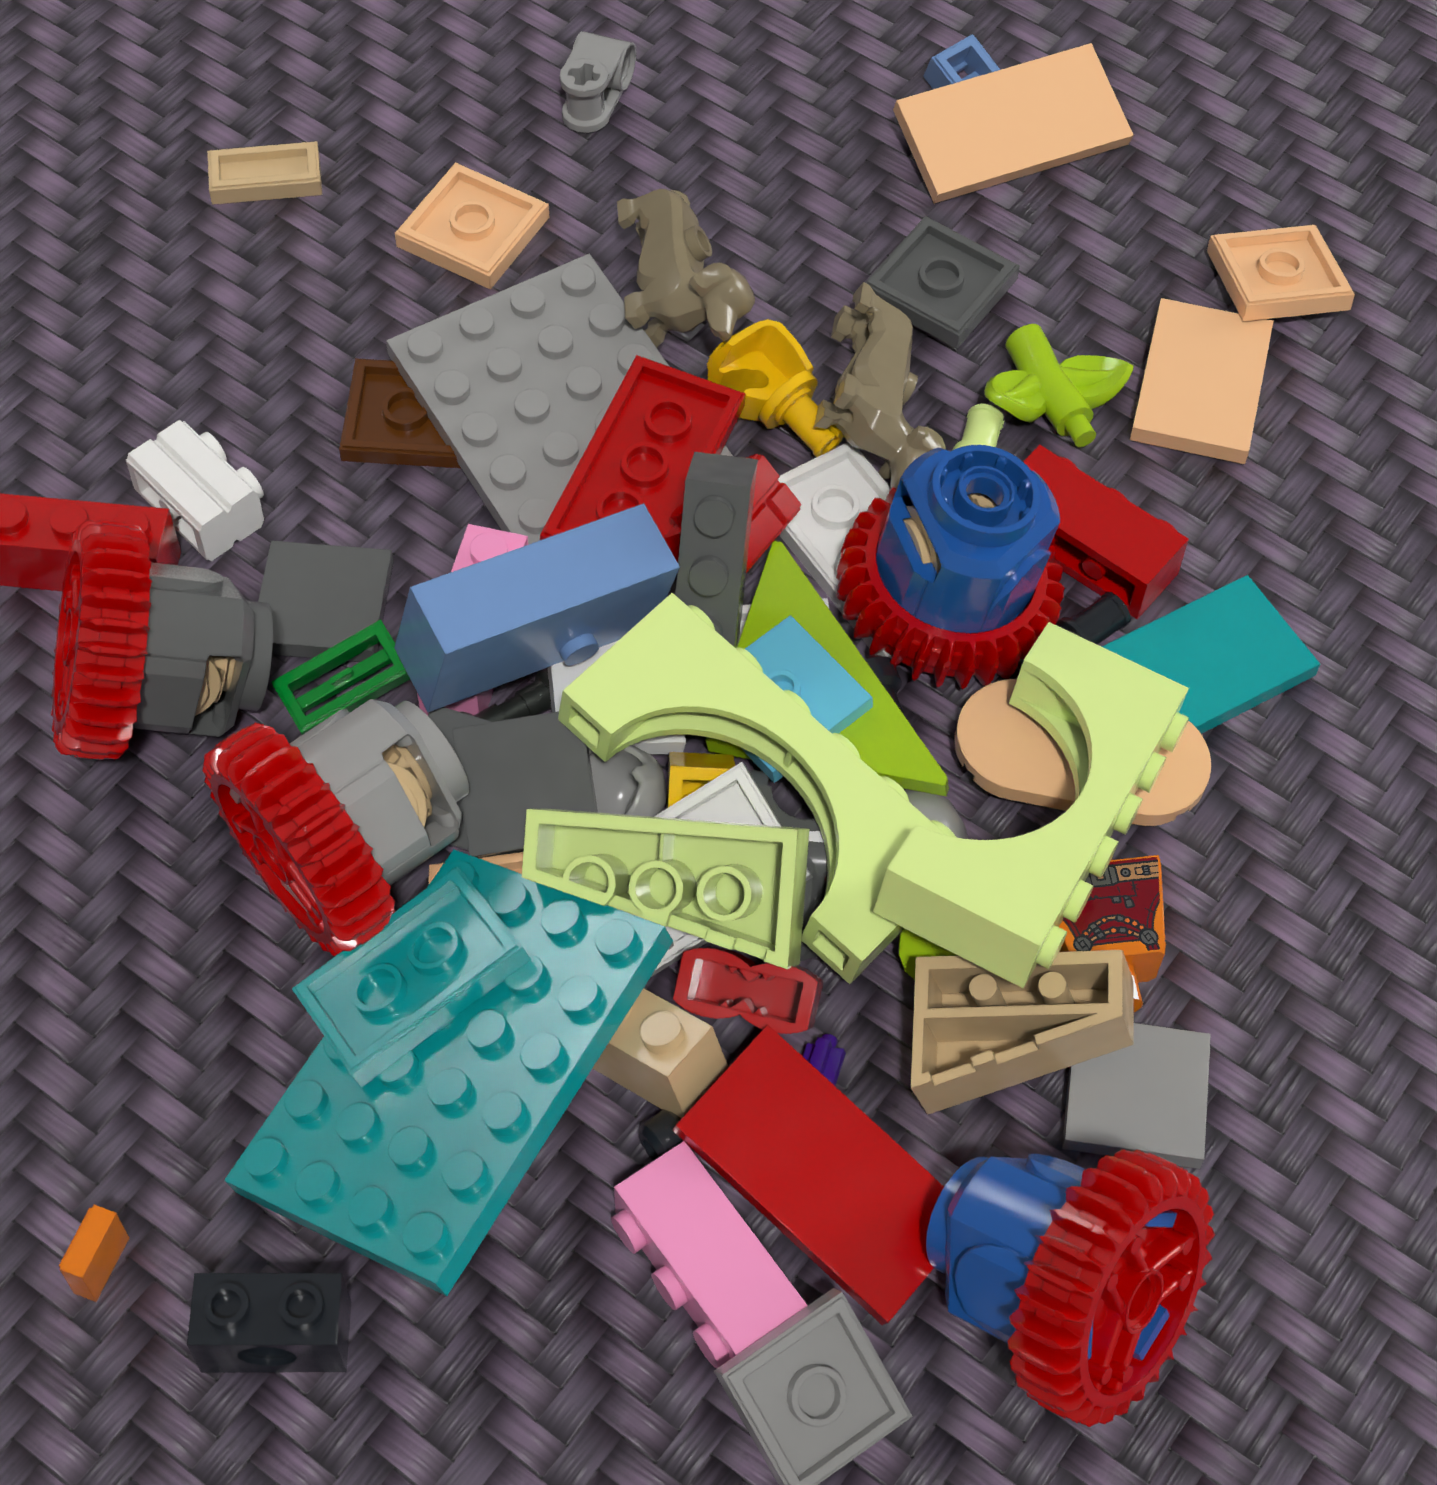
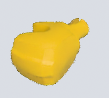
M769 319L758 321L732 335L729 340L721 342L709 356L707 362L708 380L746 394L745 406L739 418L760 421L767 429H773L786 423L813 451L815 457L835 449L844 438L843 433L835 425H831L827 429L814 427L818 405L812 400L813 393L818 384L817 379L812 374L814 367L801 345L782 323Z

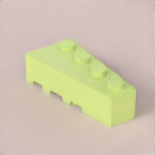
M527 809L522 878L603 906H611L665 927L668 926L703 938L709 943L763 959L764 962L788 970L791 966L800 964L810 829L558 809Z

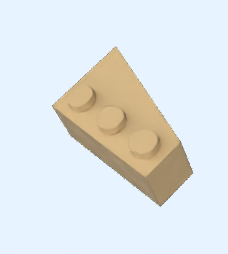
M1123 950L1058 952L1049 969L1039 964L1036 965L1024 988L960 956L916 957L911 1090L927 1115L1134 1045V980Z

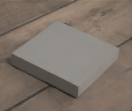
M1134 1023V1045L1070 1066L1068 1070L1062 1149L1114 1156L1116 1152L1122 1149L1131 1152L1138 1149L1145 1153L1157 1155L1177 1164V1166L1200 1169L1205 1155L1211 1034Z
M834 1288L714 1370L715 1375L778 1485L820 1484L913 1417L843 1292Z

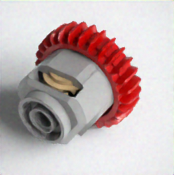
M370 699L352 712H349L348 709L336 712L290 744L285 735L276 733L273 727L255 722L215 745L214 749L205 754L202 769L205 774L204 782L211 790L210 797L220 809L218 814L227 823L230 829L229 834L236 839L243 851L242 855L247 857L254 867L255 875L261 877L268 887L270 895L273 894L282 905L284 912H288L294 918L298 928H303L312 942H317L323 951L330 952L333 956L342 951L350 952L358 946L364 945L384 929L389 923L391 915L396 912L394 910L395 900L390 895V885L458 838L462 813L457 802L469 793L466 773L452 746L426 713L409 701H402L394 707L390 703Z

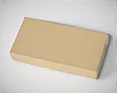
M317 141L207 151L209 193L212 205L323 195L320 154Z

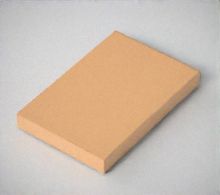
M1161 298L1130 440L1245 464L1250 450L1273 321L1263 319L1243 322L1237 313Z

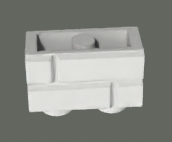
M178 420L158 433L156 440L149 439L129 452L126 463L134 489L152 507L169 509L175 530L206 560L213 561L232 548L234 541H242L262 527L264 516L260 498L264 496L258 480L247 468L241 467L236 471L226 462V454L213 435L209 432H204L199 436L185 421Z

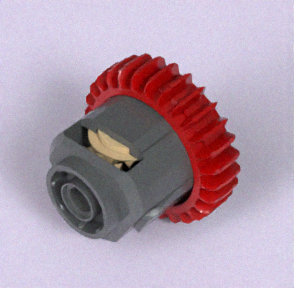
M85 520L76 527V532L72 536L68 561L65 562V577L62 582V595L59 604L58 625L56 627L55 659L52 672L53 689L51 697H53L51 716L53 717L52 731L54 732L53 742L60 754L77 758L118 759L128 749L133 729L220 737L234 726L238 709L258 711L263 703L269 680L273 647V619L270 605L265 602L245 600L241 592L228 577H223L211 570L152 563L149 559L150 546L147 544L148 537L140 526L107 520Z

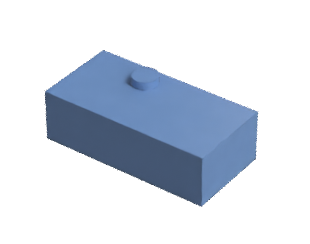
M643 503L410 587L394 649L429 713L562 661L566 665L571 666L589 659L600 647L620 640L667 597L680 566Z

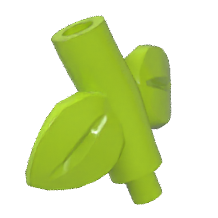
M1028 324L1015 330L1008 337L1005 345L1017 370L1002 372L991 377L986 383L984 395L994 404L1026 422H1033L1044 414L1059 435H1070L1077 447H1084L1096 438V432L1090 424L1094 415L1092 409L1105 404L1116 396L1128 381L1133 371V365L1121 359L1091 355H1077L1058 363L1041 327L1037 324Z

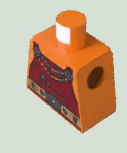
M1159 855L1111 860L1101 878L1089 873L1085 882L1093 885V889L1079 918L1075 923L1063 918L1059 925V928L1067 931L1059 952L1123 950L1134 980V1012L1143 1006L1138 983L1148 982L1156 978L1165 955L1162 872Z

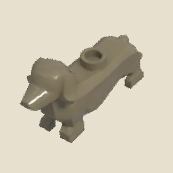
M657 189L634 199H621L617 201L618 223L623 229L633 225L636 219L640 220L636 223V231L639 234L642 249L636 273L637 284L642 291L633 292L624 297L625 318L637 329L644 326L651 317H656L648 322V328L644 330L656 348L663 343L667 331L674 330L681 333L693 331L701 322L708 320L709 327L714 336L719 337L723 341L729 340L736 321L751 311L755 303L754 292L745 276L726 264L713 263L704 268V259L712 256V248L707 235L699 226L696 214L690 207L687 195L681 191Z
M863 282L853 295L852 301L855 302V308L852 309L844 305L834 318L831 338L842 342L845 338L851 339L855 354L837 381L834 404L823 399L818 405L814 427L827 429L831 425H835L854 448L871 452L883 459L885 462L878 473L884 480L891 479L890 486L892 489L893 487H898L904 471L916 458L935 448L946 449L942 437L931 428L918 426L914 429L911 427L902 412V406L911 397L918 381V376L910 372L913 330L911 320L898 308L876 295L869 284Z

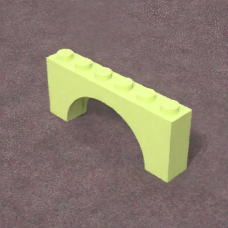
M673 593L667 596L562 692L558 720L604 762L628 746L646 739L666 735L706 736L731 743L755 754L779 771L795 787L812 811L820 828L827 855L828 870L824 899L810 916L802 934V942L849 984L903 930V927L873 913L886 869L914 826L917 824L931 831L956 837L943 823L929 820L909 802L907 793L896 781L886 776H879L862 761L856 747L846 737L839 733H831L811 716L809 707L801 697L790 690H782L763 673L757 659L750 652L740 647H733L716 632L712 621L701 609L693 605L687 606Z
M1048 622L1023 661L1009 704L1035 719L1060 746L1073 774L1075 802L1065 813L1040 829L1024 835L998 840L962 839L937 833L916 824L886 869L873 913L1024 988L1037 964L1049 969L1054 962L1067 935V931L1059 928V925L1063 918L1074 923L1079 918L1093 889V885L1085 882L1089 873L1099 878L1104 874L1119 841L1111 838L1113 831L1116 830L1126 835L1143 801L1142 798L1135 795L1136 791L1140 788L1150 793L1164 766L1167 757L1158 754L1159 751L1163 748L1173 752L1189 720V717L1179 713L1189 688Z

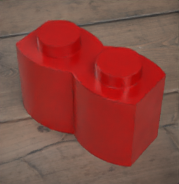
M698 948L683 952L673 1000L685 1010L699 1016L720 1019L741 1015L746 1021L760 1029H764L769 1025L777 1033L793 1034L814 1027L824 981L812 971L798 965L791 966L788 970L770 963L756 965L752 960L735 951L722 948Z

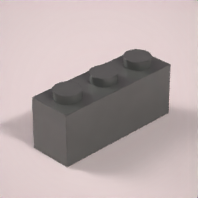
M694 452L685 481L678 558L680 568L677 573L675 595L687 606L693 605L701 609L712 621L715 631L736 648L741 627L758 459Z

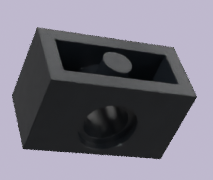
M194 1273L187 1346L200 1372H347L351 1299L343 1274Z

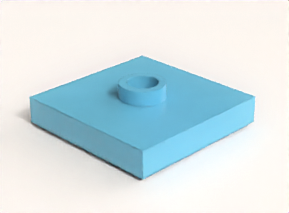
M791 615L745 648L757 659L763 673L782 690H790L801 697L809 707L811 716L831 733H840L873 707V697ZM741 748L773 783L783 777L769 763Z

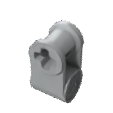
M584 31L578 34L572 52L560 71V84L562 89L566 91V101L562 108V119L569 129L576 132L590 133L602 129L609 122L614 108L623 91L628 88L634 73L636 62V46L634 42Z

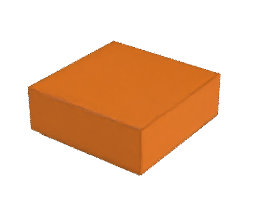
M95 1204L92 1208H89L59 1264V1270L73 1293L97 1302L129 1240V1236L116 1212Z

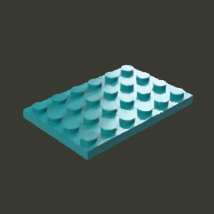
M453 849L428 887L458 865L521 944L531 960L362 1088L351 1076L327 1039L323 1037L224 1180L237 1194L445 1296H448L673 943V939L663 925L608 905L603 906L522 878V874Z

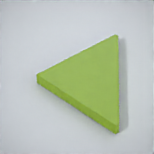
M773 541L737 647L745 649L791 615L873 697V707L839 733L856 747L860 759L879 776L893 779L904 789L947 797L949 785L948 777L784 544ZM706 737L709 752L751 759L739 746Z

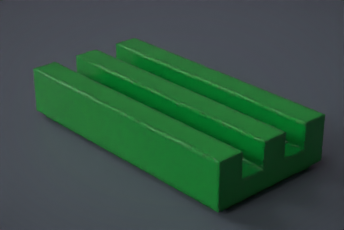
M380 619L273 680L271 683L303 735L336 712L343 709H348L349 712H352L368 700H375L410 680V677L394 649V640ZM380 642L383 647L382 650L351 668L344 669L330 677L328 681L295 699L292 694L293 691ZM390 663L393 664L392 667L386 669L385 671L379 673L378 675L372 677L371 679L365 681L364 683L358 685L357 687L351 689L345 694L339 696L338 698L332 700L331 702L325 704L324 706L318 708L317 710L305 716L304 712L310 710L311 708L317 706L318 704L324 702L325 700L331 698L332 696L359 682L360 680L385 667L386 665Z

